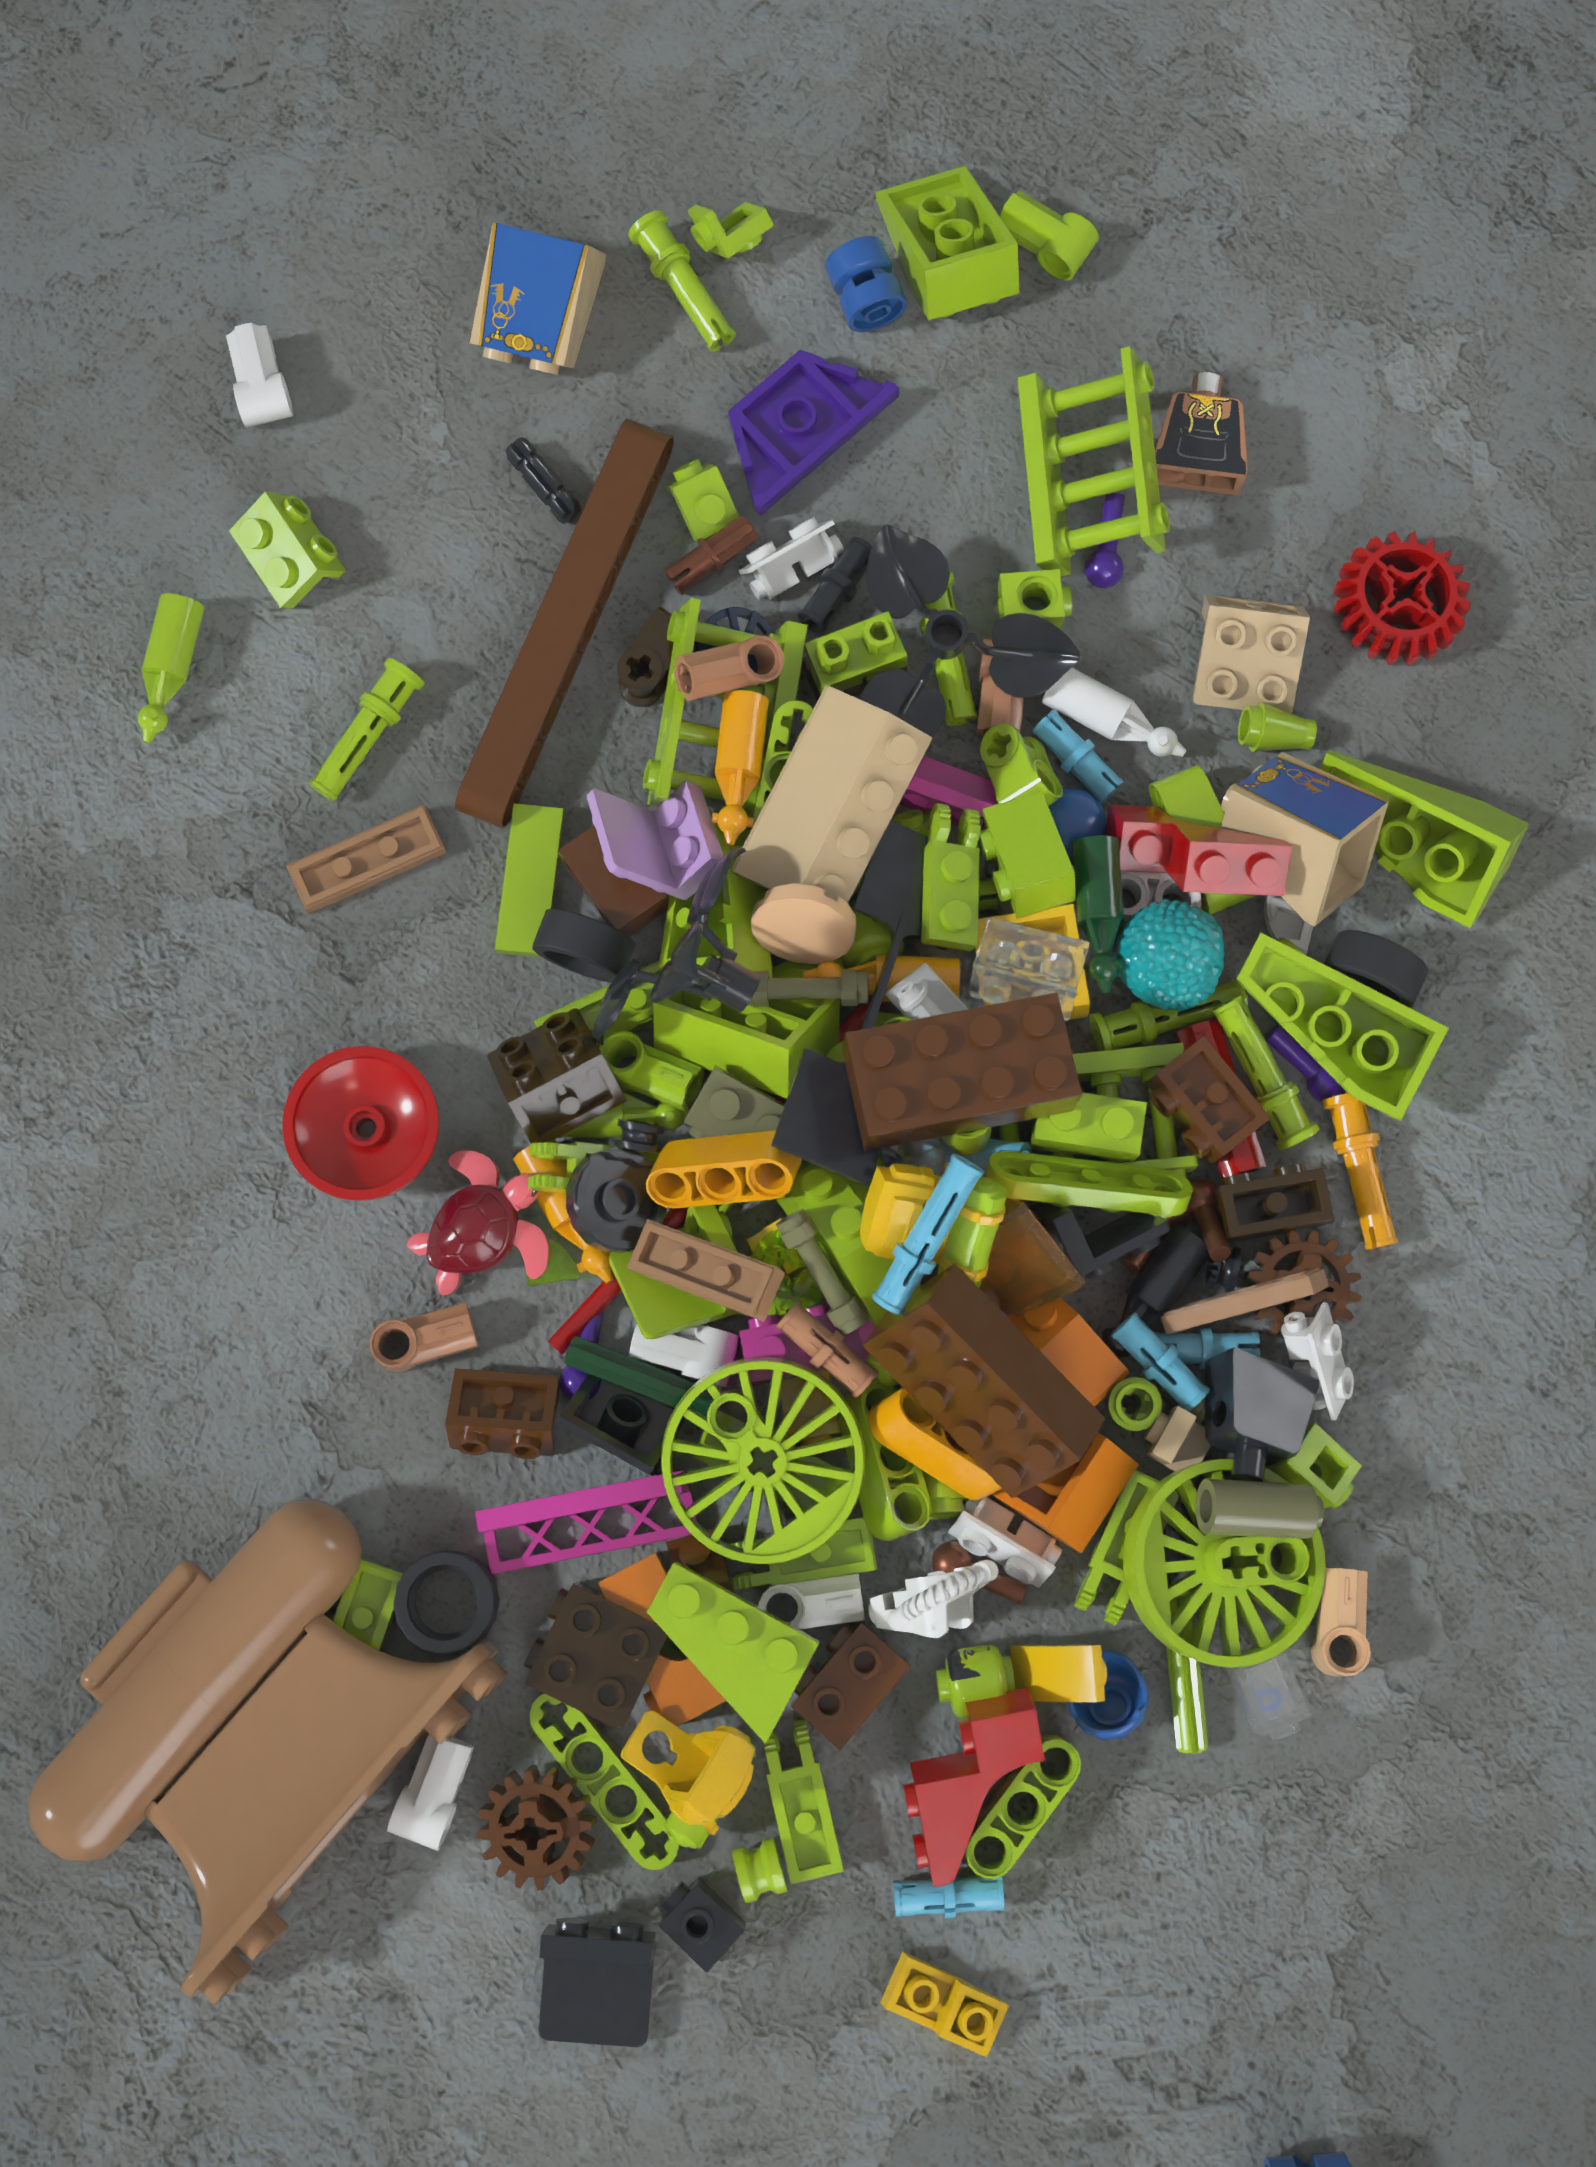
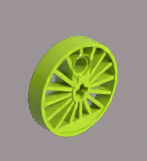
M750 1357L729 1362L712 1370L699 1379L684 1394L675 1407L665 1430L661 1452V1470L666 1493L673 1510L686 1529L699 1542L716 1553L733 1560L754 1564H773L789 1561L813 1551L831 1538L844 1524L861 1492L865 1473V1446L861 1428L853 1409L842 1393L828 1379L815 1370L795 1361L777 1357ZM749 1370H773L765 1417L756 1405ZM738 1373L742 1392L738 1390L722 1392L716 1382L729 1375ZM783 1373H791L807 1380L780 1424L775 1428ZM815 1386L834 1402L789 1435L786 1434ZM705 1389L708 1390L714 1399L709 1407L707 1417L689 1407ZM727 1401H736L742 1404L747 1411L748 1420L746 1424L737 1430L726 1429L718 1421L717 1410L721 1404ZM839 1412L843 1415L851 1433L850 1435L802 1446H794V1444ZM682 1417L687 1418L717 1437L724 1447L675 1439ZM854 1446V1470L798 1460L801 1457ZM759 1447L764 1453L771 1449L776 1452L777 1455L773 1458L772 1462L773 1471L768 1473L763 1467L755 1471L751 1468L750 1464L754 1460V1453L752 1451L754 1448ZM673 1451L729 1460V1462L674 1475L672 1453ZM795 1472L846 1481L826 1494L796 1475ZM732 1473L731 1477L687 1508L685 1507L677 1486ZM739 1484L740 1488L710 1534L696 1522L693 1516ZM787 1484H791L817 1502L805 1510ZM777 1491L796 1516L785 1525H783ZM749 1492H752L743 1548L721 1541L720 1538ZM765 1494L774 1533L754 1546L762 1496Z
M1216 1459L1193 1464L1171 1473L1159 1481L1144 1496L1131 1518L1126 1533L1123 1552L1124 1577L1129 1597L1138 1616L1148 1630L1168 1648L1185 1657L1212 1666L1228 1668L1246 1667L1276 1657L1297 1641L1306 1630L1316 1613L1323 1593L1326 1570L1325 1552L1319 1528H1316L1314 1534L1309 1539L1202 1533L1196 1520L1195 1502L1197 1491L1191 1478L1204 1474L1205 1479L1223 1480L1222 1472H1232L1233 1459ZM1265 1468L1264 1482L1288 1483L1276 1473ZM1175 1489H1177L1194 1526L1165 1500ZM1161 1517L1189 1543L1163 1535ZM1275 1545L1279 1548L1282 1555V1563L1277 1571L1272 1567L1270 1561V1553ZM1164 1548L1194 1558V1560L1165 1562ZM1230 1557V1567L1223 1568L1222 1558ZM1192 1571L1168 1585L1167 1573ZM1261 1585H1271L1294 1593L1295 1597L1289 1611L1268 1594ZM1191 1589L1190 1594L1185 1597L1171 1616L1169 1601ZM1250 1598L1280 1624L1269 1636ZM1201 1606L1192 1642L1189 1644L1178 1635ZM1237 1612L1254 1644L1253 1647L1240 1651ZM1218 1614L1223 1655L1208 1653Z

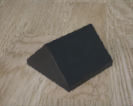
M588 1374L559 1415L556 1423L648 1475L655 1476L661 1465L662 1443L665 1430L675 1408L602 1379L598 1393L589 1400L600 1378ZM682 1417L675 1438L686 1420L685 1417Z

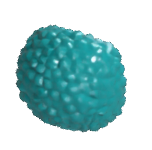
M1164 899L1160 903H1151L1149 907L1145 906L1131 915L1130 921L1123 924V931H1121L1117 940L1116 958L1122 959L1125 966L1124 969L1119 971L1118 976L1135 996L1152 1006H1158L1163 1010L1176 1009L1177 1011L1187 1010L1191 1006H1196L1199 1002L1206 1001L1208 996L1215 992V986L1218 984V978L1221 976L1224 968L1223 959L1225 954L1223 951L1224 941L1221 926L1218 925V922L1212 915L1202 911L1198 906L1187 902L1180 903L1177 900L1171 902Z

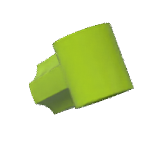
M1020 190L1015 194L1012 193L1000 214V218L1016 242L1036 254L1038 262L1045 271L1060 280L1068 281L1073 278L1099 240V233L1096 228L1083 216L1071 212L1061 216Z
M614 1032L604 1039V1045L599 1047L622 1092H639L686 1112L693 1105L700 1089H702L705 1076L702 1067L643 1044L639 1037L632 1032ZM629 1056L636 1057L635 1061L628 1067L617 1068L622 1059Z

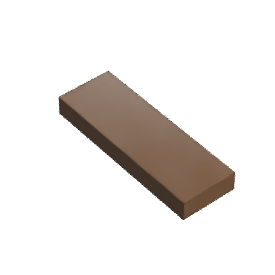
M424 804L288 864L286 867L308 914H311L444 855L447 851Z
M649 1219L645 1223L627 1266L628 1269L762 1322L766 1320L785 1274L784 1271L777 1267Z
M1317 1267L1184 1304L1163 1313L1164 1316L1161 1319L1166 1334H1171L1310 1296L1329 1287L1324 1269Z

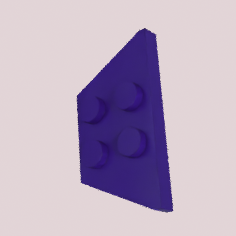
M799 350L728 410V421L755 511L761 516L894 402L899 397V387L887 380L884 385L858 376V370L842 364H829L820 356Z

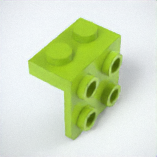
M715 1205L688 1207L684 1228L677 1229L678 1231L737 1252L732 1241V1229L729 1219L723 1211L718 1212ZM634 1250L624 1253H610V1266L641 1334L647 1339H657L739 1313L628 1269L627 1266Z

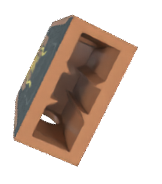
M1210 372L1195 374L1192 380L1191 393H1173L1155 450L1159 486L1239 495L1248 470L1243 403L1239 399L1220 397L1221 376Z

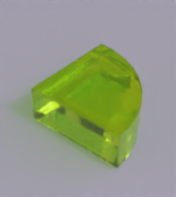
M548 1238L550 1259L546 1272L537 1279L529 1278L526 1273L527 1285L529 1287L581 1280L579 1270L570 1254L560 1244Z

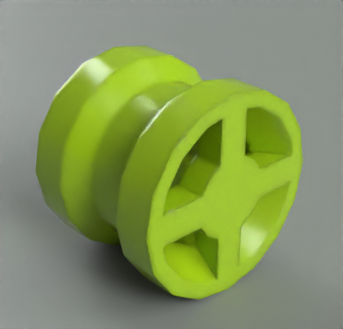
M774 1837L763 1840L760 1847L751 1850L743 1846L732 1849L736 1874L746 1904L757 1901L760 1894L772 1891L777 1895L788 1892L782 1861Z

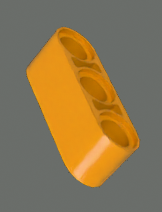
M776 1130L675 1140L668 1142L662 1147L646 1181V1189L653 1201L666 1208L773 1200L784 1197L790 1192L802 1159L771 1146Z
M904 1388L872 1406L868 1415L870 1431L883 1446L970 1500H981L1002 1489Z

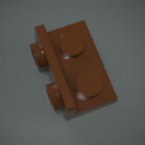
M1205 1036L1146 1082L1147 1086L1151 1089L1149 1098L1153 1105L1165 1117L1169 1118L1172 1116L1184 1130L1182 1139L1186 1146L1198 1158L1202 1159L1205 1157L1210 1163L1223 1157L1271 1119Z
M455 1368L445 1422L449 1447L468 1455H483L487 1452L510 1453L521 1459L553 1456L555 1449L554 1426L560 1391L559 1376Z

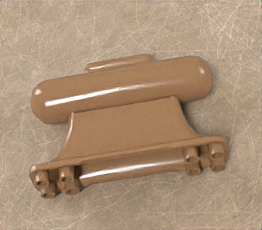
M304 1498L285 1503L269 1516L214 1579L192 1561L186 1560L176 1565L83 1670L81 1684L102 1706L40 1774L27 1800L29 1826L42 1847L66 1860L88 1863L105 1859L127 1840L145 1818L161 1832L186 1868L195 1888L201 1911L202 1933L198 1953L180 1988L190 1999L201 1992L214 2005L226 1994L230 1995L253 1969L238 1954L243 1951L254 1961L264 1950L267 1952L287 1931L290 1925L276 1911L293 1892L292 1887L419 1740L425 1739L429 1733L440 1744L447 1738L452 1739L472 1716L458 1702L467 1691L477 1701L483 1696L487 1698L508 1674L505 1669L494 1661V1658L499 1653V1649L491 1642L478 1644L466 1654L454 1660L417 1662L389 1655L361 1642L324 1615L351 1585L360 1568L362 1551L355 1527L342 1511L325 1501Z

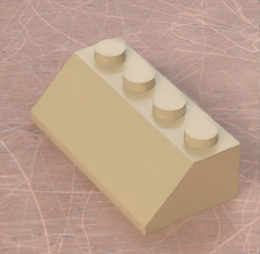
M825 686L743 845L746 852L737 857L731 871L766 890L791 883L809 884L825 889V896L832 898L836 902L837 896H839L848 903L932 737L885 710L833 687Z

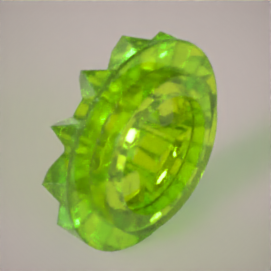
M778 1229L768 1233L758 1241V1245L750 1257L777 1268L784 1264V1258L787 1259L790 1266L798 1265L799 1268L806 1266L795 1247L791 1249L786 1247ZM816 1239L817 1243L819 1244L820 1248L822 1249L823 1253L825 1254L826 1258L831 1264V1260L827 1252L825 1251L819 1240ZM806 1268L794 1278V1283L791 1282L789 1276H783L773 1303L779 1305L780 1311L791 1309L797 1301L807 1309L819 1302L824 1295L810 1271Z

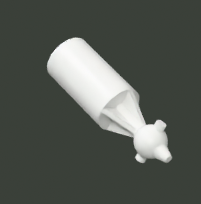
M1071 668L1057 683L1047 690L1042 699L1043 704L1110 740L1148 742L1150 751L1159 757L1169 755L1183 757L1187 751L1178 742L1177 735L1172 729L1168 727L1154 729L1134 700L1074 668Z

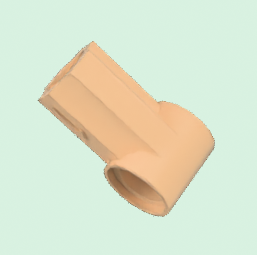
M1326 1568L1323 1593L1317 1608L1316 1637L1311 1646L1312 1660L1316 1667L1324 1674L1334 1677L1352 1676L1363 1671L1369 1663L1371 1651L1369 1642L1366 1639L1367 1571L1344 1568ZM1338 1636L1348 1642L1352 1653L1349 1662L1343 1667L1333 1662L1329 1652L1331 1642Z

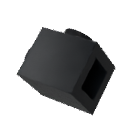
M700 1877L690 1887L681 1881L660 1905L666 1914L662 1917L659 1927L706 1973L709 1972L745 1931L746 1922Z

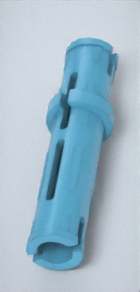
M952 1154L950 1163L930 1198L925 1203L905 1242H898L892 1252L895 1259L877 1291L872 1295L873 1300L890 1312L903 1315L905 1307L923 1275L932 1273L936 1266L933 1260L951 1226L956 1221L959 1212L979 1177H982L984 1173L979 1166L959 1155Z

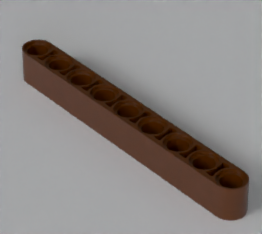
M628 418L622 422L461 783L455 803L457 811L502 829L509 824L512 818L513 804H518L666 469L673 449V435Z

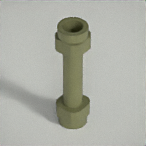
M841 970V977L770 978L768 971H753L760 975L761 979L748 1005H753V1007H769L770 999L841 998L842 1006H858V1003L869 1002L868 972Z
M804 1208L780 1220L776 1224L781 1233L780 1237L788 1249L794 1247L797 1249L831 1306L827 1316L833 1326L837 1327L842 1335H846L864 1325L869 1320L864 1311V1306L857 1294L848 1295L817 1243L814 1235L818 1229L812 1218L808 1217Z

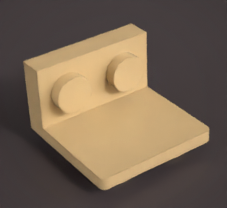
M1205 594L1201 613L1205 621V628L1193 692L1194 703L1243 710L1247 705L1256 706L1259 702L1292 714L1310 616L1304 606Z

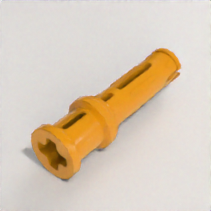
M1348 1093L1322 1100L1323 1108L1330 1111L1337 1139L1332 1143L1333 1149L1337 1151L1338 1155H1343L1363 1233L1365 1250L1399 1243L1398 1238H1396L1374 1149L1379 1146L1378 1141H1380L1378 1132L1372 1131L1366 1104L1351 1097Z

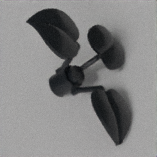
M884 525L873 543L868 560L867 584L870 597L880 612L889 611L893 619L904 618L912 613L915 608L921 616L929 619L926 625L925 643L930 653L927 656V661L917 682L905 670H886L878 673L868 682L861 696L862 701L893 714L933 738L942 726L946 703L939 692L927 688L925 685L938 659L948 660L957 657L963 651L965 645L972 646L983 655L993 656L989 666L992 681L1005 694L1017 698H1031L1044 693L1079 662L1080 652L1072 640L1058 627L1038 616L1027 613H1014L1000 618L992 628L991 638L993 646H988L980 641L975 633H968L967 623L958 612L953 610L938 611L927 608L925 604L938 601L947 590L950 571L945 556L935 545L927 540L905 533L891 525Z
M739 845L734 846L702 879L694 895L686 921L692 926L681 937L671 955V960L665 964L659 975L637 970L639 961L635 959L629 961L619 971L606 990L595 1021L592 1037L598 1044L604 1045V1033L619 1016L630 991L642 982L654 984L649 1000L654 1003L660 1002L680 991L697 994L708 1001L714 998L739 1013L746 1008L758 988L761 976L735 962L738 953L727 948L708 926L709 912L720 894L731 862L736 857L745 853V848ZM703 935L720 954V957L718 958L711 954L703 965L700 966L697 964V953L701 936Z

